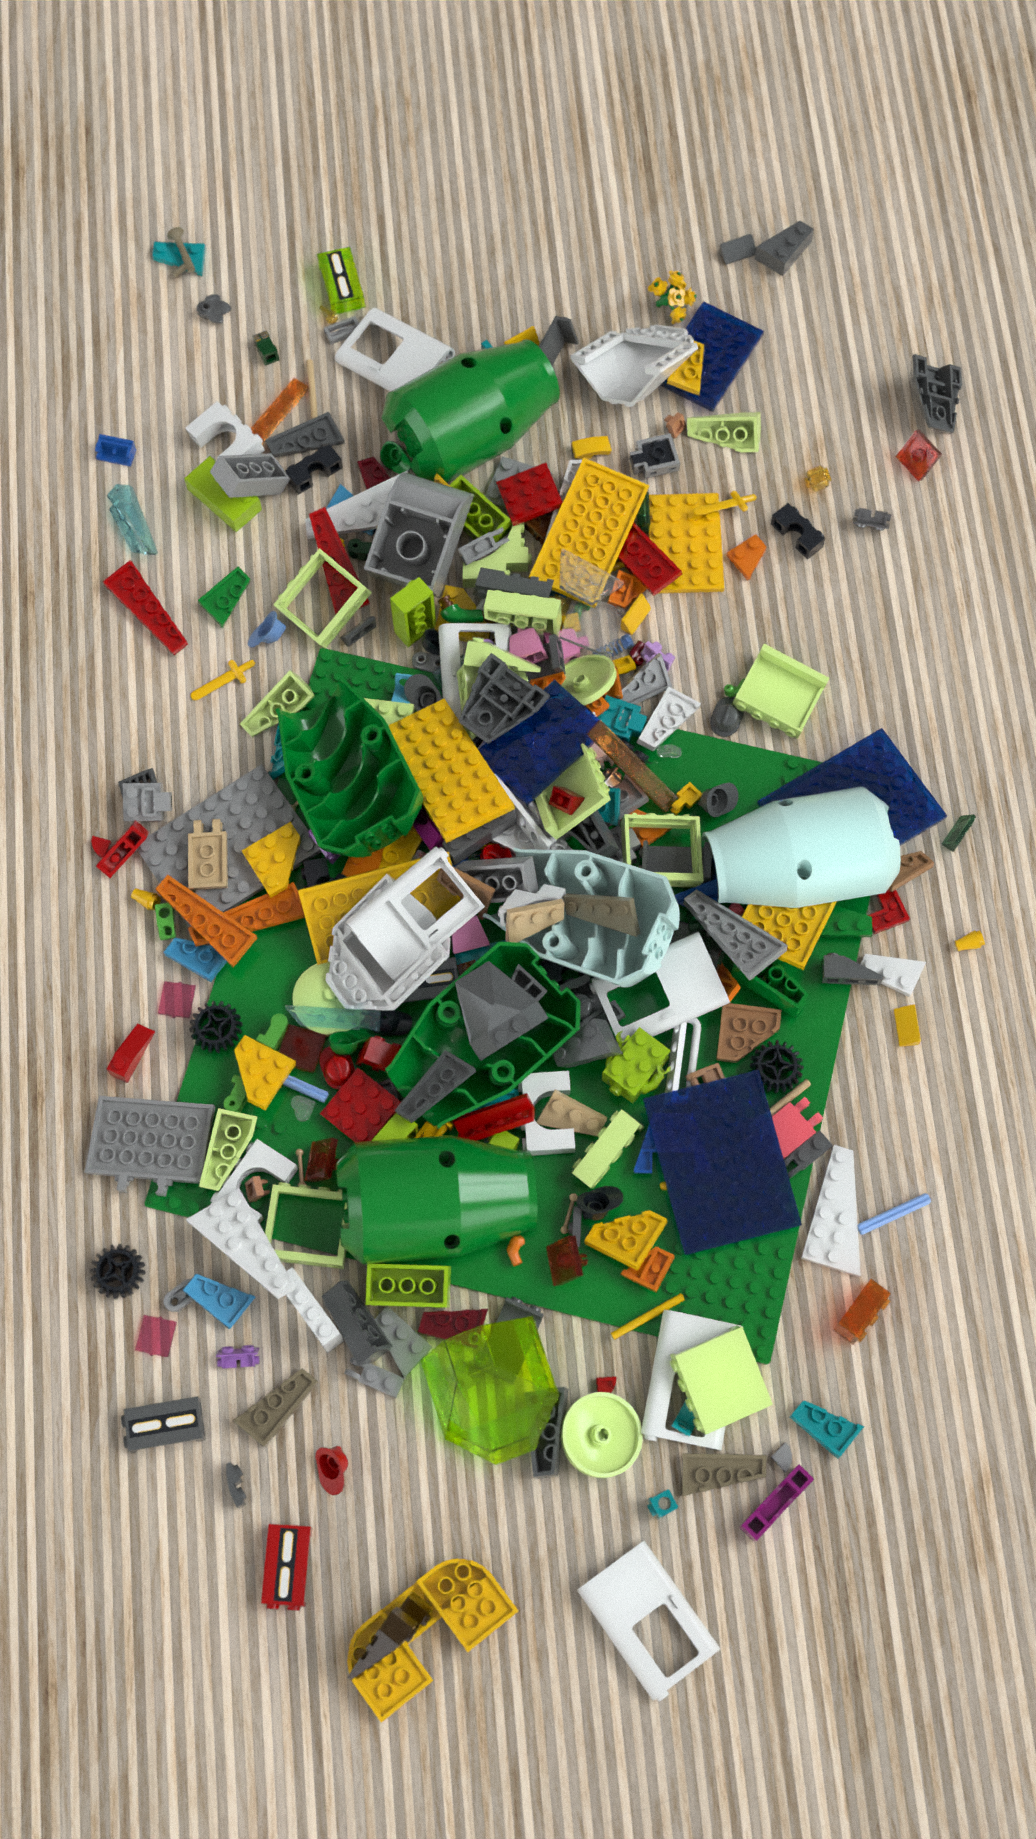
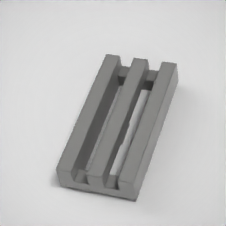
M356 316L324 327V333L327 339H329L330 345L347 339L359 325Z

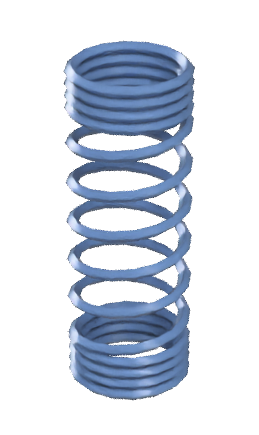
M625 634L621 639L618 638L617 642L613 641L612 644L609 643L608 646L605 645L604 648L595 650L592 654L603 655L601 653V649H603L606 657L610 659L605 647L609 649L611 656L614 657L609 647L610 644L618 655L614 642L617 643L620 652H623L618 644V640L621 641L625 650L632 648L634 643L632 638Z

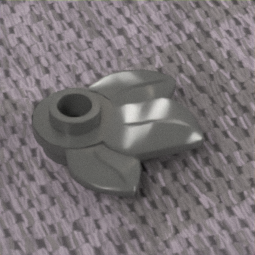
M217 294L207 296L204 301L197 305L199 316L208 318L213 323H223L222 315L231 310V306L225 301H220V295Z

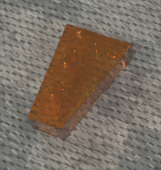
M870 1279L833 1330L852 1345L856 1341L861 1343L867 1335L865 1330L868 1325L873 1326L879 1318L876 1314L880 1308L884 1311L891 1300L888 1297L891 1293L873 1279Z

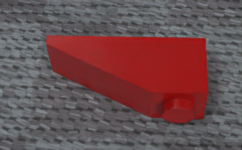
M134 820L97 863L96 867L111 878L145 841L149 831Z
M137 1023L111 1059L107 1067L109 1074L128 1083L155 1031Z

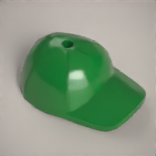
M386 441L380 451L382 463L398 474L405 471L409 472L411 470L409 465L411 460L407 456L405 448L394 441Z
M354 1028L348 1031L334 1032L329 1036L328 1040L332 1051L337 1055L343 1056L354 1053L359 1043L368 1040L371 1036L362 1028Z

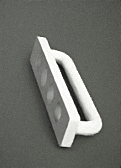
M495 773L494 775L514 804L515 809L513 812L516 814L517 824L538 850H549L551 845L557 840L552 836L546 837L504 783L511 784L542 823L535 802L514 777L509 775L499 777Z
M697 1018L673 1028L669 1058L671 1071L667 1073L663 1103L665 1106H672L676 1103L686 1104L692 1098L693 1088L690 1081H686L685 1095L678 1096L677 1094L687 1023L693 1025L687 1075L696 1071L701 1024Z

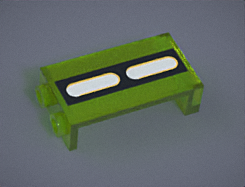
M346 247L317 254L318 266L322 273L332 315L365 308L364 295L351 248Z

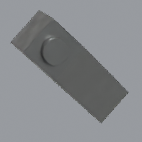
M828 953L822 959V983L881 985L883 976L845 956H839L837 953Z

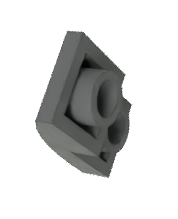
M229 1462L226 1464L228 1487L236 1507L240 1509L246 1505L244 1499L247 1498L241 1487L237 1489L236 1487L243 1482L241 1479L243 1473L238 1464L234 1466Z

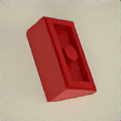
M553 786L549 804L572 815L584 801L585 797L565 787Z

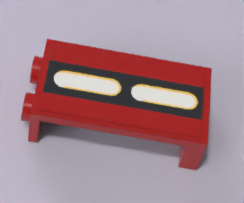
M268 1524L261 1604H266V1609H279V1605L288 1606L287 1610L300 1611V1607H306V1602L304 1601L309 1544L313 1530L311 1526Z

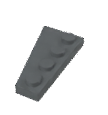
M326 412L266 439L265 443L275 458L319 449L328 444L331 446L345 444V441L329 412Z
M445 1050L399 1104L395 1112L408 1122L413 1123L476 1072L475 1068Z

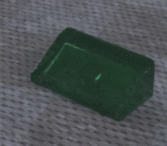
M649 492L646 493L637 514V526L645 534H648L650 529Z
M974 814L960 816L942 842V845L952 852L955 851L974 823L976 816Z

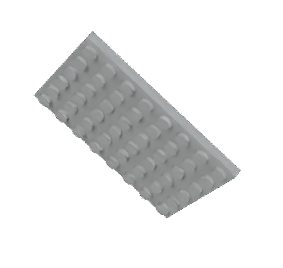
M262 764L150 834L137 848L159 883L168 874L188 888V834L194 833L193 821H202L204 833L213 832L212 819H220V822L223 824L222 831L227 832L228 888L191 891L222 912L237 907L265 889L243 855V849L291 822L301 837L293 870L304 864L303 861H308L322 852L313 839L309 838L308 829ZM184 919L188 927H191V925Z

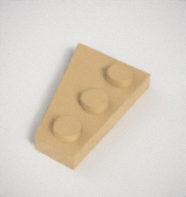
M557 899L506 909V942H519L563 920L564 901Z
M555 1089L536 1122L538 1125L558 1129L574 1128V1132L597 1136L607 1121V1117Z

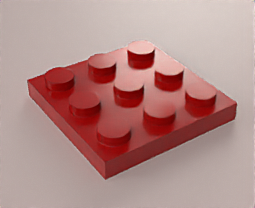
M546 462L496 482L513 526L559 509L563 503Z
M357 1068L320 1114L354 1142L372 1141L395 1115V1109L401 1101Z

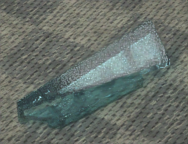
M116 484L107 495L113 504L109 510L131 552L157 555L158 551L133 487L131 485Z
M285 1005L286 1010L300 1026L360 1030L361 1027L380 1031L381 1011Z

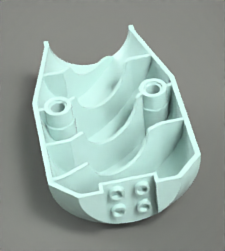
M856 787L772 801L721 827L703 832L702 841H709L714 858L718 883V903L728 902L799 908L886 893L899 874L901 862L899 840L894 838L887 815L888 805L865 787Z
M514 847L513 852L516 857L533 856L539 890L546 884L566 888V894L634 898L641 933L635 937L567 915L564 907L563 920L519 941L520 943H527L542 959L621 987H631L662 966L660 962L669 947L674 930H678L680 918L679 906L666 876L586 850H527ZM498 912L493 915L483 914L484 918L493 921L506 931L505 926H500Z

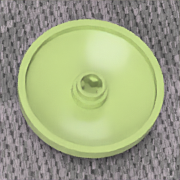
M594 654L581 656L565 663L566 679L549 702L557 708L572 709L585 706L599 699L612 687L616 680L617 671L612 660L606 656Z
M330 962L319 965L315 964L308 968L299 977L293 991V1006L300 1022L311 1032L326 1037L337 1031H348L357 1028L369 1012V1010L345 1009L325 981L326 973H329Z
M596 1392L581 1397L569 1407L562 1420L560 1437L567 1459L577 1470L595 1478L613 1477L630 1468L640 1453L643 1440L641 1422L635 1410L624 1399L611 1393Z

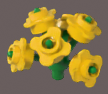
M669 271L668 281L671 285L666 293L668 283L662 281L660 277L654 279L652 284L648 286V291L653 292L656 296H660V299L656 301L658 308L663 305L671 308L670 317L673 319L671 323L675 324L682 322L686 317V308H681L684 306V303L691 307L693 302H696L697 296L691 288L685 290L687 285L684 282L682 273Z

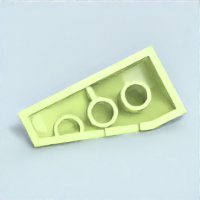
M760 412L687 418V433L689 437L735 449L738 452H759L761 434Z
M473 637V640H469L467 643L464 665L480 667L486 658L493 653L504 661L509 669L514 668V670L529 672L541 671V667L489 642H484V638Z
M289 670L240 725L251 737H254L279 723L275 709L279 708L284 712L297 713L315 695L299 675Z
M218 1108L199 1187L215 1191L221 1189L253 1137L257 1116Z

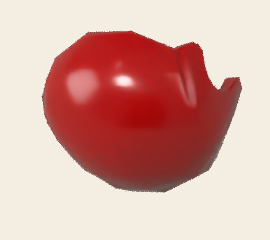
M499 844L487 845L482 849L480 860L511 858L512 856L508 848L502 849Z

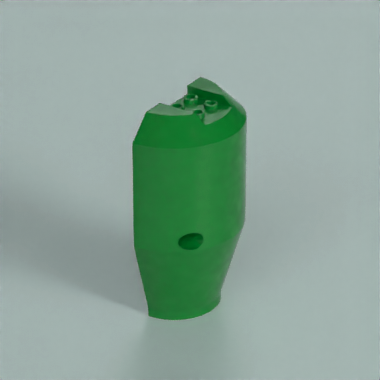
M524 339L518 343L460 353L388 392L381 418L390 433L397 430V436L406 445L408 455L411 458L413 457L409 465L416 476L435 481L434 477L437 473L449 484L458 476H463L510 450L540 417L559 401L560 388L555 371L544 352L531 340Z
M339 672L337 673L339 684L336 691L321 705L298 713L284 712L279 708L275 709L279 721L285 776L317 844L322 850L349 857L372 856V852L380 850L395 842L401 836L408 834L421 810L423 795L386 720Z
M501 941L496 943L427 1005L392 1063L385 1068L387 1076L404 1098L445 1050L475 1068L476 1072L421 1115L436 1129H440L445 1123L510 1093L580 1029L581 1001L568 987L562 992L559 990L560 986L558 983L546 976L547 972L541 965L537 966L540 957L527 943ZM488 961L511 979L515 968L519 964L547 990V993L540 999L539 1004L548 1016V1019L480 1061L469 1043L455 982ZM443 1011L450 1012L453 1017L446 1018ZM497 1071H503L507 1076L500 1077Z
M448 1135L355 1142L336 1163L338 1187H345V1189H342V1201L347 1206V1209H343V1220L345 1224H348L340 1225L341 1246L362 1265L461 1257L521 1233L536 1230L537 1190L534 1164L530 1150L521 1151ZM443 1151L449 1153V1159L446 1162L439 1161V1155ZM453 1234V1242L449 1244L445 1243V1238L448 1235Z

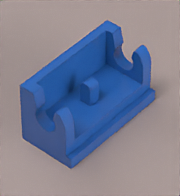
M99 434L95 448L97 460L131 467L136 453L134 441Z

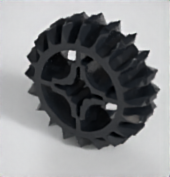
M212 1001V1006L205 1003V1009L198 1007L199 1014L193 1013L195 1020H190L192 1027L189 1028V1031L193 1033L191 1035L192 1040H196V1046L201 1045L203 1051L208 1048L209 1053H212L214 1048L217 1053H220V1048L227 1051V1045L234 1047L233 1040L239 1041L237 1035L242 1034L240 1027L243 1026L242 1022L239 1021L241 1016L236 1014L237 1010L235 1008L231 1009L230 1004L224 1007L222 1001H220L218 1006L215 1001ZM214 1014H222L228 1018H216ZM209 1018L208 1023L205 1026H203V1029H201V1026L205 1019ZM213 1021H215V1023H216V1024L218 1025V1027H219V1028H218L219 1034L217 1033V1031H216V1030L214 1029V1027H213V1026H214ZM231 1025L229 1033L224 1037V1031ZM205 1036H216L218 1040H209Z
M776 1040L773 1046L772 1042L768 1041L767 1047L762 1044L760 1046L761 1050L756 1049L754 1052L756 1056L751 1058L753 1063L750 1064V1068L754 1069L751 1071V1076H757L754 1079L755 1083L761 1081L760 1088H763L765 1085L768 1086L767 1092H770L771 1088H774L775 1094L778 1093L779 1088L783 1093L786 1092V1087L791 1090L793 1089V1084L797 1085L799 1083L798 1078H801L803 1075L800 1072L804 1069V1066L800 1065L803 1060L802 1058H796L799 1055V1051L793 1053L794 1047L786 1048V1042L780 1046L779 1041ZM774 1054L773 1060L766 1061V1063L761 1062L765 1056ZM781 1055L785 1056L790 1063L782 1060ZM776 1060L779 1067L778 1073L776 1067L774 1066ZM792 1071L788 1078L780 1080L782 1073ZM764 1072H769L773 1079L767 1077Z
M118 1244L117 1250L113 1245H110L109 1252L103 1248L104 1255H96L99 1261H92V1264L96 1266V1268L90 1269V1272L95 1274L91 1277L92 1281H96L93 1286L96 1289L100 1288L98 1292L100 1294L105 1293L107 1298H110L113 1294V1298L118 1299L120 1293L124 1299L126 1298L127 1291L130 1295H133L132 1288L135 1287L137 1290L140 1288L136 1283L144 1282V1279L139 1276L146 1274V1271L141 1269L145 1266L144 1262H140L142 1256L136 1255L137 1251L135 1249L130 1251V1246L128 1245L123 1249L122 1244ZM123 1256L130 1260L117 1263L114 1258ZM108 1262L109 1270L105 1273V1276L103 1277V1269ZM114 1265L120 1269L122 1278L116 1274ZM133 1266V1274L128 1281L126 1276ZM115 1280H119L122 1283V1286L119 1287L106 1285L109 1281L113 1282Z

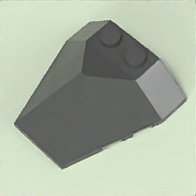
M917 354L912 355L910 363L911 381L917 403L928 428L954 433L957 417L955 408L960 400L957 398L958 390L962 388L961 367L949 364L937 368L927 365V357Z
M491 653L479 667L477 678L472 685V691L465 703L459 723L489 744L539 711L550 695L537 685L532 686L510 670L504 661Z
M490 961L455 982L469 1043L480 1061L548 1019L539 1002Z

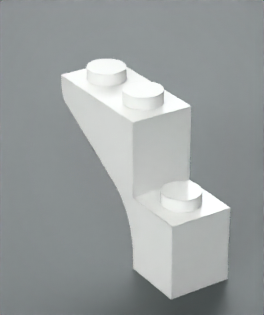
M544 884L536 893L515 889L498 910L500 926L506 927V909L557 899L563 900V896L566 895V888Z

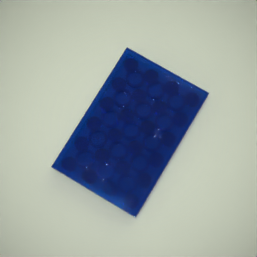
M703 301L685 328L688 331V335H691L694 341L704 344L700 395L698 396L667 384V379L659 386L714 412L763 337L764 331Z
M555 679L544 689L550 697L539 711L491 743H485L478 749L492 772L527 806L583 754L582 743L589 748L608 731V727Z

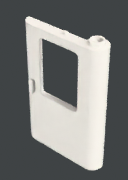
M372 308L338 349L335 361L388 391H392L438 366L440 362L444 363L453 358L455 350L377 308ZM369 324L372 326L377 325L404 339L385 364H380L351 348Z
M446 623L438 627L443 699L445 698L458 720L461 716L457 671L461 668L458 633L493 632L495 646L509 652V638L512 635L510 625L502 623Z
M434 847L345 922L394 982L399 980L436 942L442 944L485 907L447 860L449 855L442 847L439 849ZM441 868L462 892L463 898L430 927L422 930L402 906L401 900L436 870Z
M699 931L669 944L660 962L662 966L656 973L670 1002L669 1007L621 1027L607 998L609 991L620 986L596 977L591 979L590 988L593 994L598 995L615 1036L623 1030L621 1038L625 1040L627 1035L631 1038L640 1027L653 1037L730 1003Z
M663 1310L641 1434L645 1435L644 1439L656 1441L658 1437L722 1450L726 1426L709 1434H704L703 1437L687 1436L665 1428L674 1374L676 1373L670 1364L672 1360L670 1354H678L730 1331L729 1328L736 1326V1324L671 1310Z
M642 1541L577 1590L653 1701L655 1699L659 1702L669 1695L668 1689L720 1650V1647L645 1541ZM661 1604L667 1606L698 1651V1655L670 1677L663 1675L633 1631V1626Z

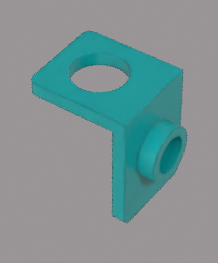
M684 1402L671 1426L690 1436L695 1428L693 1423L695 1417L693 1412H690L687 1408L686 1402Z
M669 1489L648 1499L649 1504L647 1508L652 1516L656 1515L657 1519L678 1508ZM660 1498H669L671 1501L670 1508L666 1510L661 1509L658 1504Z

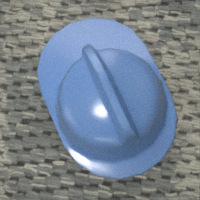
M270 612L254 630L248 640L250 648L257 646L261 642L273 643L281 637L286 626L277 619V612Z

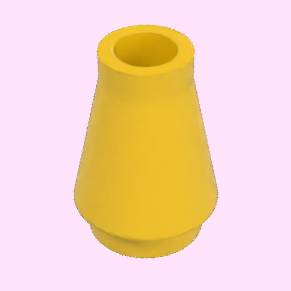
M135 888L131 894V898L147 910H155V905L161 902V897L154 892Z
M973 930L954 941L958 952L978 949L985 945L980 930Z

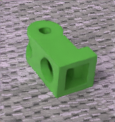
M169 903L156 904L155 912L160 940L177 938L175 909Z
M275 1014L271 1018V1026L265 1036L259 1034L256 1041L277 1051L289 1029L287 1017L284 1014Z
M234 1074L231 1080L234 1088L231 1094L225 1098L223 1104L226 1110L241 1113L247 1102V1096L242 1078Z

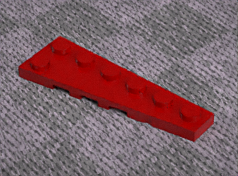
M326 507L310 513L309 517L318 549L320 548L359 581ZM325 561L322 566L335 614H337L358 587ZM368 598L365 600V602L361 605L360 608H363L370 604Z
M131 560L103 581L104 586L174 656L188 645L180 630L171 620V617L164 610L160 601L155 597L151 588L144 581Z

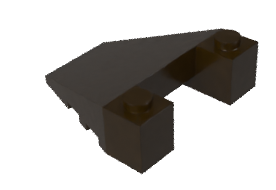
M412 1592L400 1608L396 1607L391 1611L375 1634L376 1637L370 1642L366 1652L360 1657L347 1678L352 1680L400 1647L405 1641L409 1643L416 1634V1630L421 1625L423 1627L427 1625L432 1617L429 1613L433 1607Z

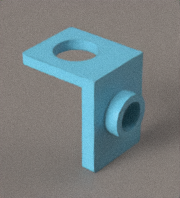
M396 673L392 702L410 704L405 695L404 686L399 683V680H408L413 675Z

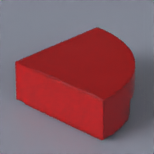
M92 836V847L95 853L100 858H103L111 846V841Z
M617 1376L596 1378L597 1392L612 1393L616 1385Z

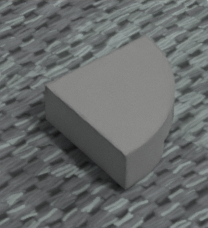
M786 1442L770 1457L785 1473L790 1468L792 1462V1453Z

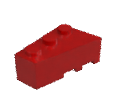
M379 1036L370 1037L362 1043L355 1065L361 1066L364 1063L372 1066L374 1071L379 1072V1069L385 1071V1068L392 1063L402 1045L396 1043L391 1045Z

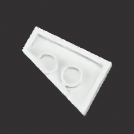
M865 954L861 965L883 976L882 985L908 997L911 996L926 964L923 961Z

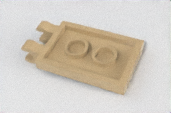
M212 819L213 832L204 833L202 821L194 820V833L188 834V888L190 890L228 888L227 832L222 831L223 824L220 822V819Z

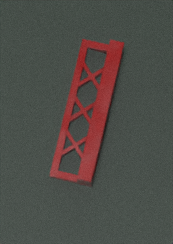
M528 1093L466 1113L454 1119L453 1123L459 1133L458 1137L477 1141L533 1122L535 1108Z

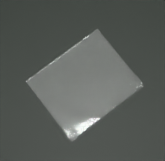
M572 599L559 639L610 659L625 609L619 606L615 607L600 600L596 608Z

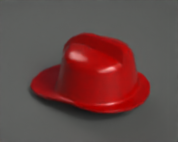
M330 1046L322 1051L319 1061L324 1078L329 1086L340 1090L355 1071L350 1054L337 1055Z
M340 1446L330 1449L321 1447L316 1451L315 1455L320 1483L328 1494L339 1495L344 1488L343 1474L347 1470L348 1459Z

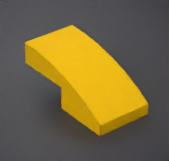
M608 436L583 438L571 443L575 459H583V457L591 459L593 455H609L612 452Z

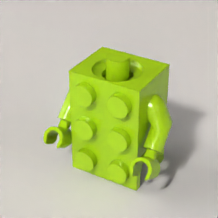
M640 1027L631 1038L627 1035L625 1040L621 1038L623 1030L616 1034V1041L623 1054L607 1057L605 1062L606 1069L602 1075V1081L610 1086L609 1090L615 1096L621 1094L632 1104L641 1094H647L656 1089L663 1080L664 1074L671 1071V1066L666 1071L662 1069L669 1060L668 1054L671 1050Z

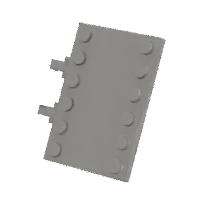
M99 1096L85 1173L114 1176L115 1181L118 1182L117 1190L120 1193H128L126 1191L127 1186L130 1185L129 1181H134V1178L153 1180L158 1185V1190L155 1192L156 1195L165 1197L168 1186H172V1181L200 1184L210 1142L215 1106L210 1104Z

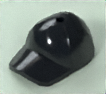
M432 628L426 629L422 636V646L427 652L437 656L440 655L439 631Z
M396 1009L394 1011L375 1010L371 1015L370 1025L376 1034L382 1036L406 1035L411 1029L412 1017L408 1013Z

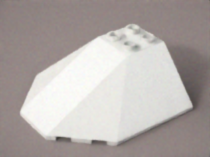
M651 325L650 328L641 330L640 327L626 329V333L610 331L572 354L570 358L602 401H608L610 404H624L627 407H631L640 400H643L663 383L698 349V345L694 343V339L691 335H688L686 329Z
M388 874L332 929L334 938L333 945L330 946L328 958L330 967L329 973H326L325 981L345 1009L394 1011L450 954L449 937L442 944L436 942L399 980L394 982L346 925V921L395 881ZM410 893L401 900L402 906L422 930H426L437 921L433 914Z

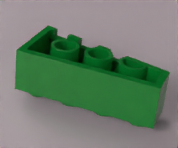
M775 961L751 980L744 975L736 964L733 965L731 972L733 978L793 1018L798 1016L809 997V994L793 977H790L784 971L785 969Z

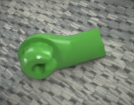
M745 678L741 680L738 686L727 684L724 687L725 695L736 697Z

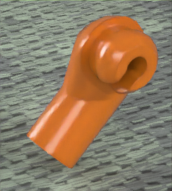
M520 1235L513 1236L507 1247V1253L513 1267L522 1263L518 1251L524 1245L525 1240Z

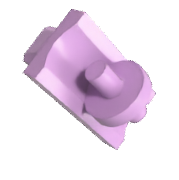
M647 641L641 652V657L646 661L645 665L660 653L668 672L675 656L671 653L663 654L661 652L662 646L657 641L654 643Z

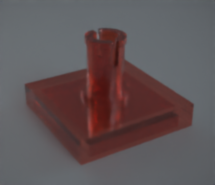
M915 430L896 455V458L917 481H922L942 456V453L920 430Z
M289 1024L279 1053L295 1060V1068L314 1073L326 1040V1035Z
M327 1138L312 1142L305 1181L312 1183L331 1179L332 1170L336 1171V1163L340 1160L335 1158L338 1139Z
M575 1235L567 1236L546 1246L553 1286H561L583 1276L582 1266L587 1265L588 1259L582 1260V1258H587V1255L585 1253L579 1254Z

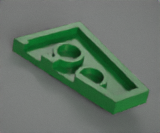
M238 566L199 598L198 603L223 628L251 579Z
M835 906L819 938L872 937V917Z

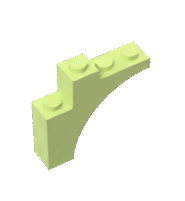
M525 522L516 526L512 525L508 535L509 541L502 544L489 556L468 565L463 563V588L475 587L481 567L504 571L505 575H510V572H528V565H532V554H528V547H525V538H521V533H525Z

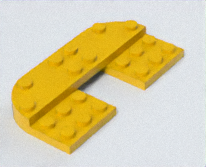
M450 1559L441 1562L363 1623L353 1635L347 1657L349 1674L360 1657L366 1652V1648L374 1640L375 1634L391 1611L396 1607L400 1608L412 1592L433 1607L429 1613L432 1616L425 1627L421 1625L416 1630V1634L409 1643L405 1641L400 1647L352 1679L355 1687L381 1723L434 1681L408 1646L433 1624L443 1618L466 1651L469 1652L519 1612L493 1575L481 1564L467 1559Z

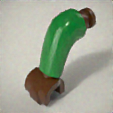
M450 595L438 600V603L442 604L440 615L448 623H480L483 620L487 624L498 623L485 619L484 611L481 609L460 608L458 604L450 601Z

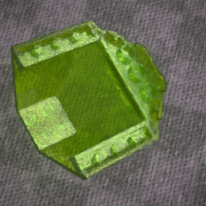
M533 1316L478 1326L443 1340L420 1360L445 1440L495 1465L536 1449L538 1439L547 1425L554 1404L559 1398V1392Z

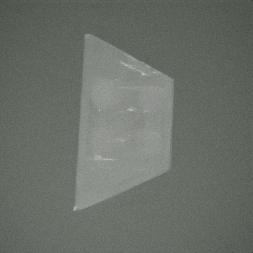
M562 548L560 556V589L592 606L623 587L624 581Z

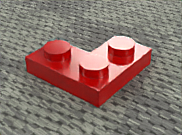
M888 889L886 893L876 894L882 910L868 915L872 917L873 934L909 922L910 918L897 890L891 892Z

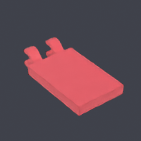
M806 1097L795 1106L789 1102L744 1140L770 1171L816 1134L813 1128L822 1121L823 1117L818 1112L808 1121L805 1120L800 1112L810 1104Z

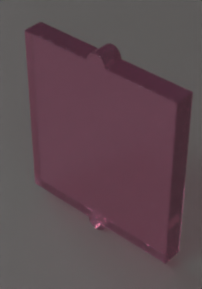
M164 981L158 1014L172 1016V1018L182 1017L190 1019L196 985L182 984L181 981L178 983Z
M144 1315L135 1351L149 1353L150 1356L168 1357L177 1322L163 1319L161 1316L156 1318Z

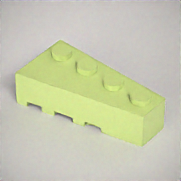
M488 590L483 608L485 619L506 625L514 623L515 626L524 630L526 627L534 628L541 635H543V632L559 636L562 623L561 600L538 597L536 595L529 596L499 590Z
M622 1109L620 1112L616 1111L610 1118L611 1123L607 1128L603 1127L597 1135L599 1139L596 1143L592 1142L587 1147L585 1157L583 1159L579 1158L573 1165L575 1170L572 1173L590 1188H594L610 1169V1163H614L623 1152L621 1149L623 1147L626 1148L632 1143L636 1130L641 1132L644 1128L641 1123Z

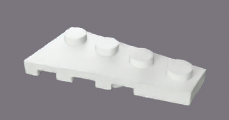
M668 687L638 738L637 743L654 751L700 707L701 703Z

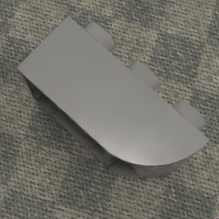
M405 472L401 473L394 482L387 497L364 570L374 578L402 587H406L408 582L420 577L433 591L434 597L440 598L474 494Z

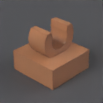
M679 412L674 416L668 415L664 419L665 422H668L666 428H668L669 433L675 439L686 428L684 416Z
M254 1176L245 1182L249 1202L257 1201L270 1193V1190L265 1191L262 1187L268 1183L267 1180H261L260 1176Z

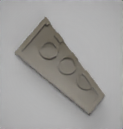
M302 1368L233 1421L265 1448L318 1384V1381Z

